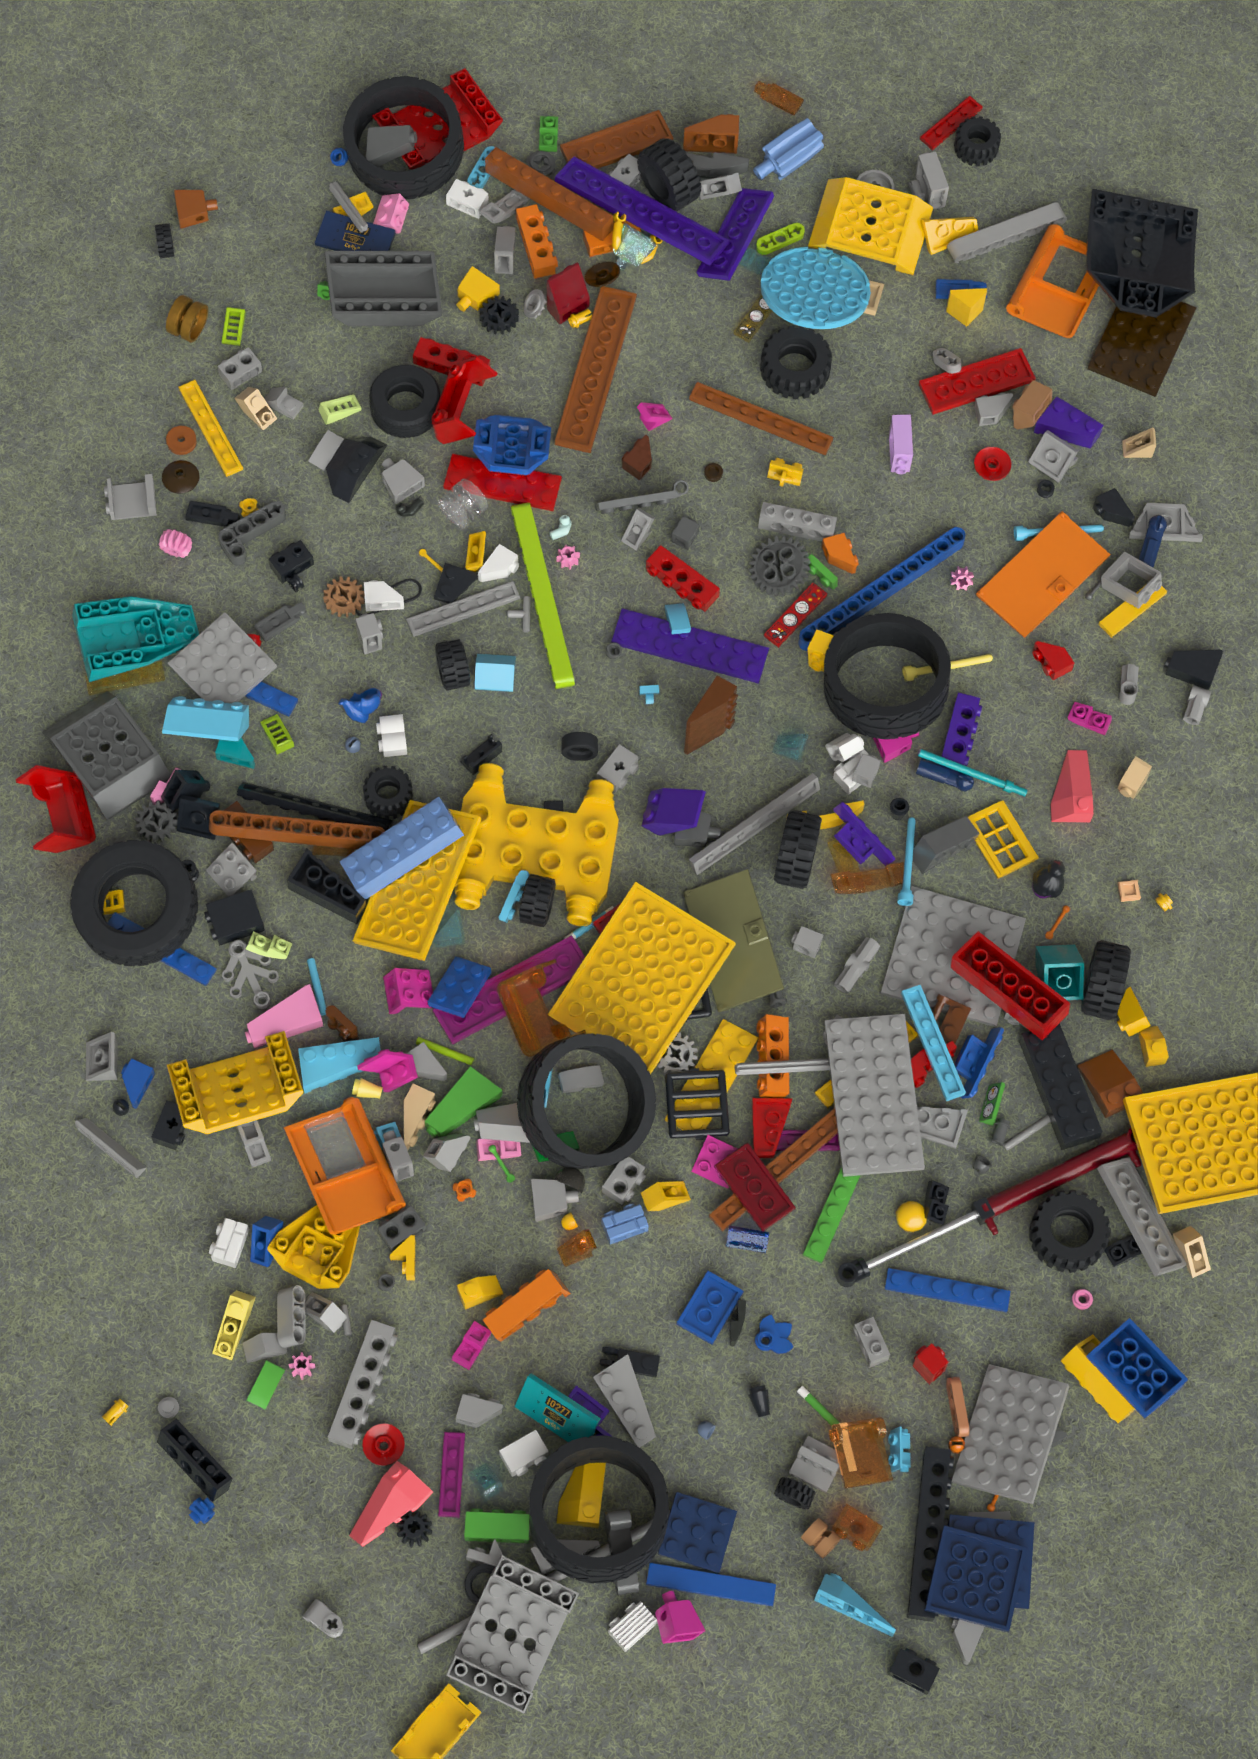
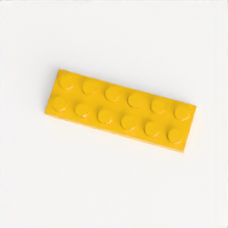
M723 1019L695 1068H699V1071L724 1070L728 1093L737 1077L734 1069L737 1063H745L758 1041V1037ZM718 1078L688 1079L681 1091L718 1089ZM719 1097L677 1099L675 1101V1111L718 1109L720 1107ZM713 1117L676 1119V1127L681 1130L707 1129Z

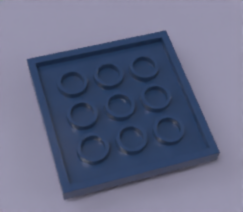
M949 1515L948 1527L1027 1547L1015 1608L1029 1609L1035 1522Z
M943 1526L925 1611L1009 1632L1027 1547Z

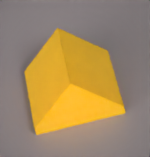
M987 288L950 290L946 312L967 327L983 311Z

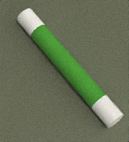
M801 1386L797 1392L838 1433L840 1428H845L806 1388Z

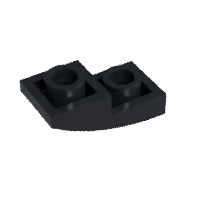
M934 1180L928 1182L924 1206L925 1219L941 1226L944 1225L949 1207L945 1205L950 1187Z
M1133 1235L1115 1242L1104 1250L1113 1267L1119 1266L1142 1254Z

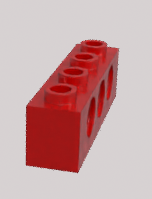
M420 337L413 353V364L445 375H449V369L454 363L478 357L490 366V359L482 355L471 354L467 350L453 348L449 344H441L433 339ZM481 380L473 384L483 387L485 380Z
M660 545L646 560L647 572L652 577L656 576L661 579L663 585L667 588L671 587L676 590V593L682 599L686 598L691 601L694 608L706 612L719 597L720 588L663 546ZM663 568H670L671 570L665 571ZM681 578H682V579H685L686 581L680 582V581H678V579H681ZM697 589V590H700V592L696 593V592H693L692 590Z

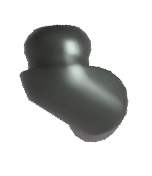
M419 498L410 506L399 503L396 506L397 514L401 517L414 516L424 503Z

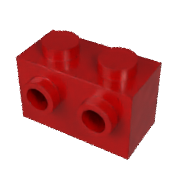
M931 1343L928 1347L922 1346L916 1352L917 1355L914 1357L913 1367L930 1385L945 1372L949 1361L944 1357V1351L939 1346L935 1347Z

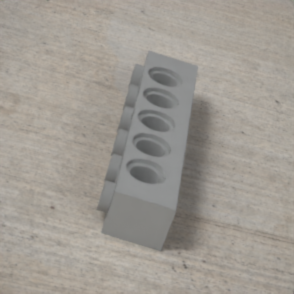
M371 1320L328 1435L329 1442L353 1449L354 1444H359L362 1433L359 1432L361 1425H366L369 1413H367L368 1406L374 1404L376 1398L374 1390L376 1385L380 1386L384 1374L381 1371L383 1366L387 1367L391 1355L388 1352L391 1346L395 1347L398 1339L395 1327ZM381 1342L384 1344V1347L381 1350H375L373 1345ZM375 1362L377 1366L375 1369L369 1370L366 1368V1364ZM367 1381L370 1385L367 1389H360L358 1387L360 1382ZM358 1400L363 1403L359 1409L351 1407L354 1401ZM352 1420L355 1422L353 1428L348 1429L344 1427V1423Z

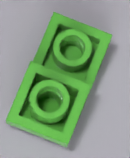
M540 116L539 151L557 152L558 117Z
M266 1360L247 1401L266 1409L285 1369Z

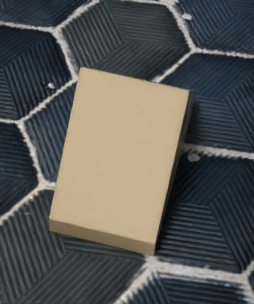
M1152 427L1123 440V457L1152 458L1156 448L1155 429Z

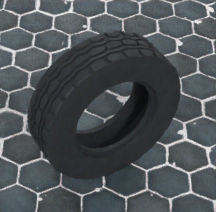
M120 841L113 843L111 846H106L98 853L96 852L80 869V873L77 874L71 891V915L78 932L95 953L107 961L110 960L118 965L145 966L149 965V963L161 961L162 958H167L176 949H179L185 942L184 940L189 937L192 932V926L194 927L197 919L198 895L188 870L174 853L165 849L164 846L157 843L153 844L150 841ZM131 875H147L157 879L165 888L166 901L161 915L152 925L143 930L124 932L111 927L106 922L103 911L104 901L107 893L115 883Z

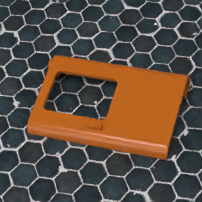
M1054 224L1049 225L1006 306V310L1010 315L1062 337L1072 338L1099 285L1088 272H1086L1075 293L1043 280L1060 246H1065L1086 255L1087 250L1086 243L1065 235L1062 227Z

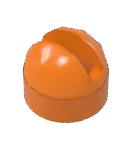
M958 1436L952 1437L948 1443L949 1449L955 1454L961 1453L965 1447L964 1439ZM952 1442H962V1445H952Z

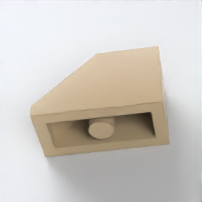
M1135 756L1117 789L1120 790L1123 796L1134 799L1146 783L1152 766Z
M1192 1226L1173 1234L1174 1241L1187 1263L1186 1267L1192 1278L1211 1270L1201 1234Z

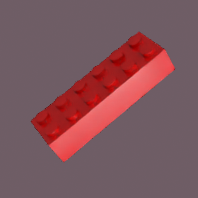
M979 931L952 956V970L1041 1040L1069 1014L1070 1002Z

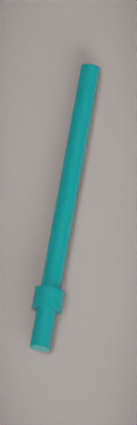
M920 749L917 756L998 786L1005 792H1013L1024 797L1027 794V789L1014 785L1012 781L1001 780L923 749Z

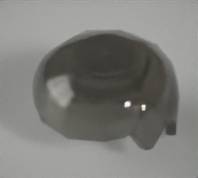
M573 1167L560 1169L554 1179L573 1187L572 1189H576L580 1193H583L586 1183L584 1175Z

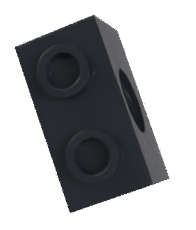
M905 1648V1650L900 1649L888 1675L927 1695L940 1668L936 1667L937 1663L928 1658L923 1660L917 1657L916 1652ZM917 1665L920 1668V1674L913 1675L909 1670V1666Z

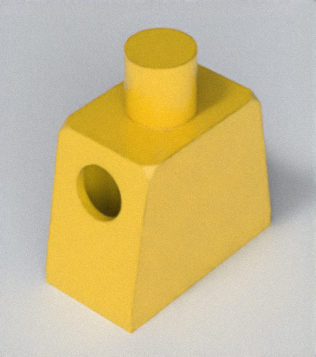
M472 266L458 286L457 291L460 300L456 305L463 312L469 306L479 311L482 308L483 302L488 304V298L493 300L495 296L500 294V285Z

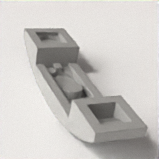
M514 189L495 204L493 202L489 203L480 210V214L493 224L499 223L515 214L516 209L521 208L530 198Z

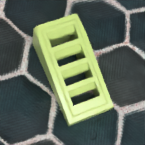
M354 394L321 402L319 412L326 425L362 410ZM350 401L353 407H349L347 402Z

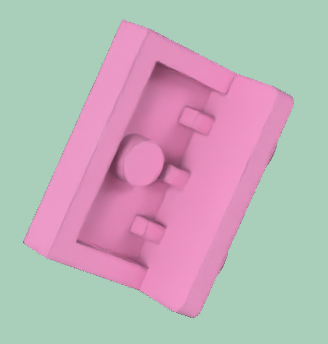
M400 193L383 195L373 224L396 230V234H399L409 203Z

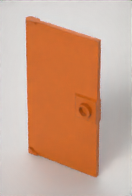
M1061 511L1057 517L976 593V596L1025 638L1111 554L1073 522L1068 515Z

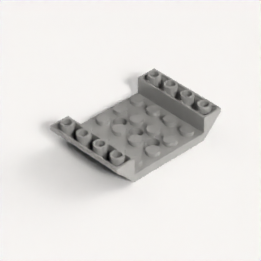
M502 1555L489 1576L454 1651L446 1676L524 1714L533 1696V1688L567 1614L571 1612L579 1593ZM489 1619L494 1620L496 1623V1629L493 1632H489L485 1628V1623ZM507 1629L514 1630L516 1634L515 1639L511 1642L507 1641L504 1637ZM527 1638L535 1642V1647L532 1651H527L524 1648V1641Z

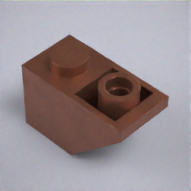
M646 434L642 439H638L630 452L627 451L622 457V469L639 481L652 466L649 436Z

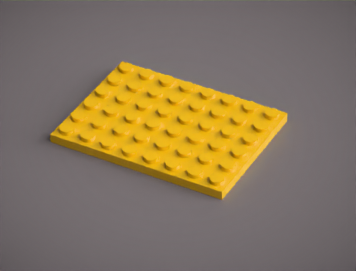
M635 882L548 1013V1016L578 1035L602 1034L612 1036L624 1042L625 1046L628 1045L639 1054L651 1075L736 943Z
M1258 1073L1134 1095L1123 1099L1158 1214L1258 1195Z

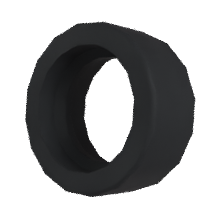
M587 732L565 734L562 737L561 754L573 761L594 759L598 755V738Z
M479 1564L468 1572L465 1579V1593L473 1604L476 1605L480 1598L472 1589L474 1578L481 1573L491 1574L495 1566Z

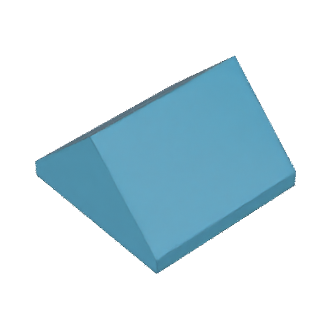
M477 654L475 689L513 692L516 656Z

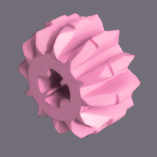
M167 529L159 540L160 549L170 554V556L184 558L188 556L192 548V539L187 534L181 533V531Z

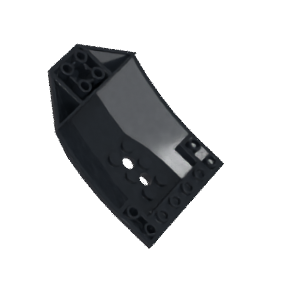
M1092 189L1087 232V272L1119 310L1158 317L1196 292L1194 263L1198 209ZM1133 237H1139L1142 242L1135 241ZM1138 250L1141 253V257H1134L1132 251Z

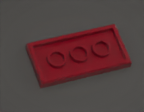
M748 1142L714 1165L717 1172L762 1232L796 1209Z

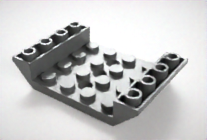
M109 691L101 694L42 732L51 746L58 750L94 799L96 807L106 820L152 792L159 780L166 783L171 776L159 753L117 697ZM119 734L127 736L124 741H118L116 737ZM104 744L110 745V749L106 752L100 750V747ZM86 755L94 756L91 762H85L83 758Z

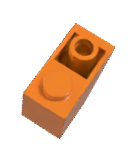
M845 533L823 538L822 549L827 562L851 574L856 573V567L859 565L856 555H853L851 541L846 538Z

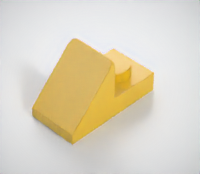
M410 1235L390 1254V1260H406V1262H402V1274H406V1280H415V1235Z

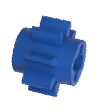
M199 1497L190 1505L189 1510L191 1513L189 1516L196 1524L200 1521L205 1524L214 1516L215 1512L212 1509L215 1506L208 1497L205 1500Z

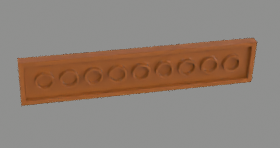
M605 286L601 287L556 435L555 445L591 453L637 299L636 293Z

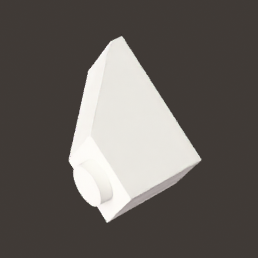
M499 544L478 571V580L485 582L507 578L511 572L515 573L519 567L518 555Z
M371 580L364 582L366 612L404 609L403 596L384 581Z

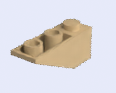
M414 1083L404 1099V1143L407 1151L410 1146H415L418 1140L416 1135L419 1129H424L428 1112L432 1113L437 1104L435 1093Z

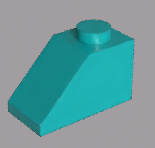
M242 738L239 741L219 739L215 751L217 760L252 769L255 768L254 758Z

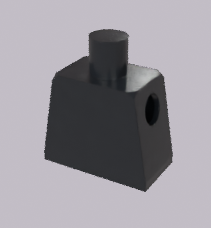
M175 770L161 798L170 810L179 809L180 797L182 795L200 799L203 792L210 790V783L208 780H204L197 770Z

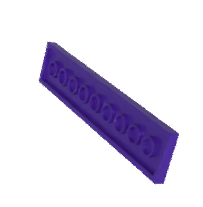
M573 157L555 176L554 181L613 214L619 212V217L625 214L626 221L709 266L728 246V239L576 157Z

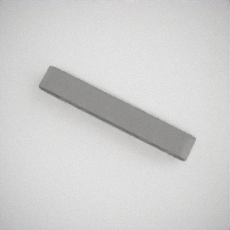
M1055 202L955 239L947 245V249L954 262L959 263L961 260L966 261L974 258L977 254L982 255L990 252L993 248L998 249L1006 246L1009 242L1014 243L1022 240L1025 236L1030 237L1041 233V230L1046 231L1049 225H1062L1066 222L1067 217L1059 203Z

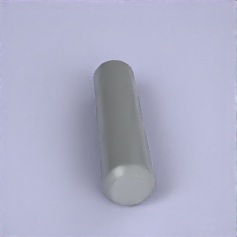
M343 1304L340 1306V1310L347 1316L343 1322L345 1335L348 1336L352 1334L347 1305Z

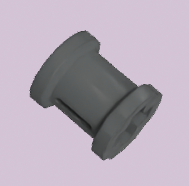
M782 990L769 994V1006L771 1008L787 1004Z

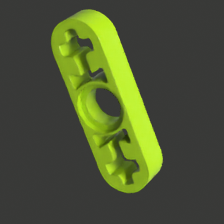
M793 223L767 234L757 240L756 250L762 255H767L803 239L805 228L800 223ZM793 230L800 231V233H799V234H797L796 232L793 233ZM778 236H783L785 238V241L778 242L775 238ZM764 243V245H768V247H767V248H765L764 246L761 247V244Z

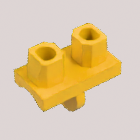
M776 458L770 462L767 478L780 481L779 486L781 487L785 483L800 486L804 469H802V464L793 463L791 466L785 464L783 459Z

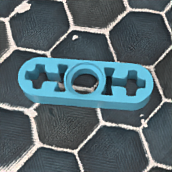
M489 146L483 151L467 179L470 185L483 189L490 175L486 172H480L479 168L485 167V158L495 147ZM477 176H478V177H479V184L476 183L475 185H473L472 182H476Z

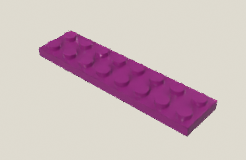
M571 935L487 980L464 1018L435 1008L432 1009V1012L453 1045L569 983L585 959V956Z

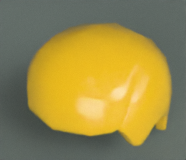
M916 1201L902 1203L896 1210L897 1224L904 1231L916 1232L921 1230L926 1224L927 1219H925L924 1207Z

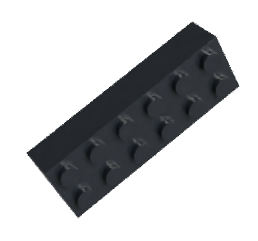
M1060 1023L1043 1040L1031 1031L1022 1033L1019 1043L1061 1150L1099 1139L1103 1131Z

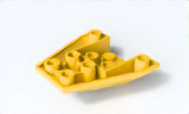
M316 1205L280 1230L267 1247V1250L284 1271L318 1289L339 1288L350 1272L360 1226L332 1235L328 1231L318 1205Z

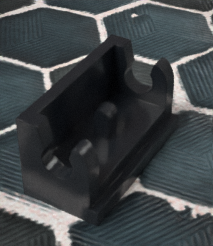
M490 734L488 739L468 756H463L460 763L472 775H475L480 765L491 762L502 753V743L499 740L495 742L493 735Z

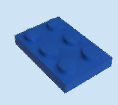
M455 956L429 998V1007L464 1018L492 973L491 968Z
M707 1271L676 1325L713 1345L744 1291Z

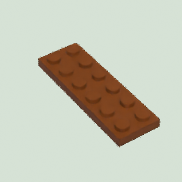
M657 110L561 144L560 150L567 163L573 157H576L599 169L620 161V159L625 158L628 154L632 156L638 155L642 150L662 138L672 140L674 138L662 114Z

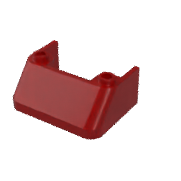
M478 357L454 363L449 369V375L437 408L432 415V425L436 440L442 444L476 435L474 430L459 420L472 383L495 377L498 374Z
M36 765L15 779L16 783L31 786L33 796L40 801L46 802L54 832L33 845L34 850L60 853L89 845L95 841L96 834L84 789L75 773Z

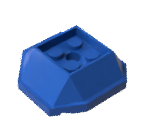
M494 415L484 420H476L473 452L483 462L488 471L530 475L548 459L551 427L544 426L535 419Z

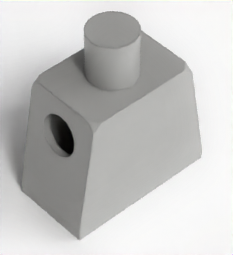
M387 458L382 462V466L385 469L382 472V481L395 505L425 487L424 477L405 460L394 463L391 458Z
M394 1131L384 1133L383 1151L396 1182L414 1176L413 1164L403 1138L396 1137Z
M531 1179L535 1222L567 1214V1203L579 1202L578 1190L565 1191V1182L562 1180Z

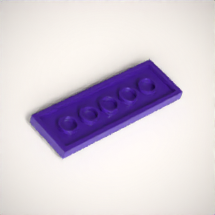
M742 188V191H739L717 233L729 240L728 246L710 266L704 262L700 264L697 270L699 277L731 280L774 198L772 191Z

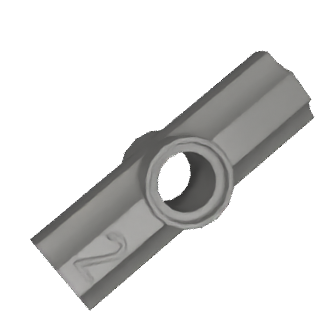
M866 937L857 951L851 954L844 966V970L834 983V986L839 991L849 994L858 979L863 977V972L868 970L871 960L880 949L877 941Z

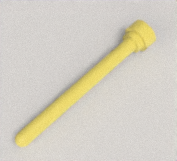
M991 654L950 661L951 669L990 662L993 657ZM910 665L902 668L905 682L913 681L919 675L933 673L930 666L916 668Z

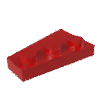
M752 1098L753 1150L759 1158H774L793 1098Z

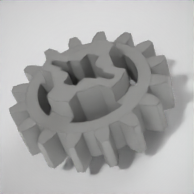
M678 1033L677 1037L674 1038L668 1047L667 1055L659 1061L661 1063L658 1065V1068H665L664 1074L669 1071H690V1066L695 1068L693 1060H698V1056L694 1055V1053H697L698 1049L692 1048L695 1043L694 1041L688 1042L689 1037L687 1035L682 1038L681 1033ZM674 1042L683 1043L680 1046L673 1045ZM672 1048L679 1053L681 1062L676 1057H673ZM688 1052H690L689 1059L686 1063L685 1056ZM677 1064V1065H679L680 1067H678V1068H673V1067H670L669 1065Z

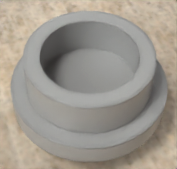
M165 1397L159 1402L158 1411L162 1417L172 1418L177 1415L179 1404L175 1398Z

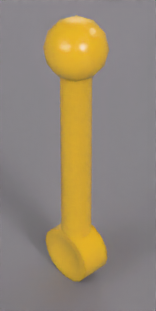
M421 549L419 555L424 556L442 572L443 568L427 555L425 549Z

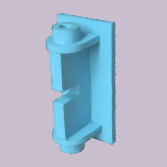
M897 1427L890 1430L888 1436V1443L890 1444L888 1462L891 1472L897 1470L909 1472V1468H911L910 1453L903 1452V1449H910V1433H908V1429Z

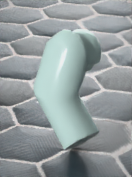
M561 516L558 529L549 532L552 541L569 533L572 525L569 516Z

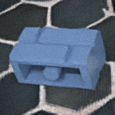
M634 1203L626 1205L619 1212L615 1210L609 1211L601 1218V1224L610 1245L647 1232L649 1229L640 1204L636 1206Z

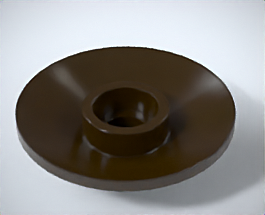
M614 262L598 263L586 272L585 281L592 287L609 285L619 277L620 267Z
M185 460L174 461L163 470V485L173 493H187L197 486L200 477L199 471L191 462ZM179 472L183 473L181 476L177 475Z

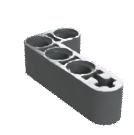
M279 501L271 502L219 532L218 537L221 549L233 565L240 566L246 562L247 556L243 544L285 521L284 504Z
M624 1508L604 1512L610 1556L622 1553L633 1547L630 1532L632 1521L629 1509ZM637 1573L626 1579L615 1581L618 1596L639 1592Z

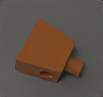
M174 190L180 229L209 221L207 211L218 210L217 200H205L203 190Z

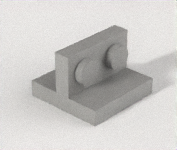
M1047 430L1028 462L1059 483L1067 470L1078 460L1076 455L1079 450Z
M807 1436L789 1474L827 1493L845 1455Z

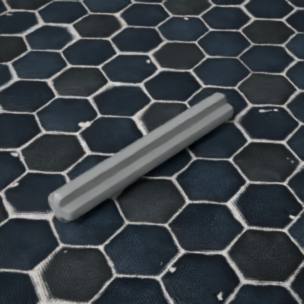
M338 182L330 183L329 190L360 232L367 231L368 224Z

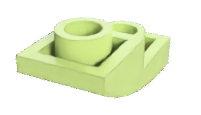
M253 931L246 949L266 957L286 959L292 943L276 935L271 940Z

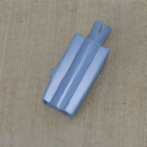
M808 118L789 128L762 148L765 152L764 161L753 168L754 174L758 179L762 180L768 174L774 172L779 176L778 179L782 180L824 148L821 141L823 139L822 133L813 126Z

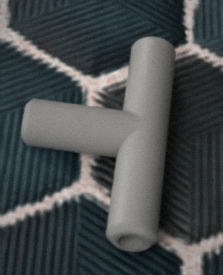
M523 597V610L507 611L508 618H523L522 631L526 633L530 631L531 597Z

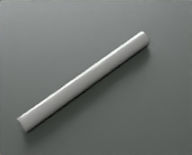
M1046 1115L1004 1143L1003 1147L1008 1151L1050 1123L1049 1116Z

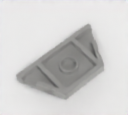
M1147 503L1129 535V539H1145L1150 518L1155 515H1161L1167 522L1162 540L1202 542L1203 539L1202 534H1199L1195 527L1196 523L1193 518L1189 516V511L1185 504Z

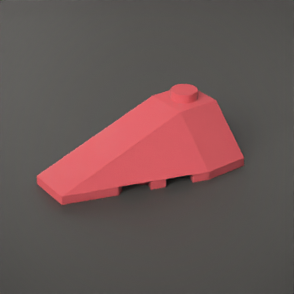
M1068 750L1051 801V822H1091L1094 813L1087 750Z
M396 1461L381 1478L349 1536L362 1547L384 1533L385 1527L393 1522L397 1524L401 1521V1516L410 1510L412 1512L417 1510L433 1491L410 1469Z

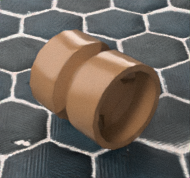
M818 1518L804 1532L801 1539L808 1546H814V1551L823 1559L838 1544L841 1538L833 1530L828 1531V1525Z

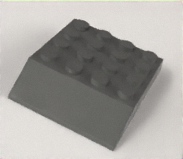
M434 251L324 252L332 317L347 326H422L442 316Z

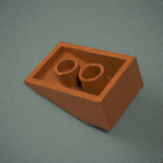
M721 114L684 128L683 149L688 152L737 154L739 115Z
M1113 1050L1077 1065L1105 1118L1125 1110L1123 1103L1125 1097L1144 1094L1135 1077Z

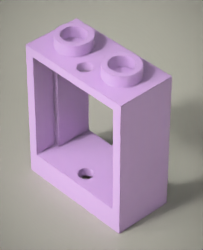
M892 415L889 428L891 472H896L897 474L910 472L913 458L911 415Z

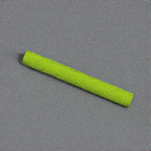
M418 1037L416 1040V1045L424 1042L429 1050L471 1066L473 1064L474 1058L421 1037Z

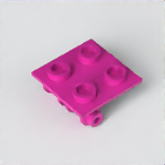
M708 1135L691 1172L728 1189L729 1186L717 1172L714 1165L738 1148Z

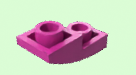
M1074 702L1068 720L1106 735L1112 721V716L1093 711L1092 706Z

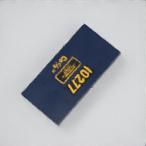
M326 211L315 240V245L334 251H390L396 230L366 222L368 230L360 232L348 216Z

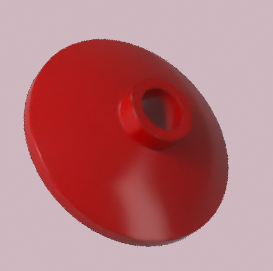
M987 447L980 450L975 456L974 468L986 480H1001L1011 470V459L1000 448Z
M383 1423L371 1427L366 1432L362 1447L365 1456L370 1462L380 1466H387L395 1463L402 1456L405 1441L398 1428ZM381 1443H387V1449L382 1450L380 1448Z

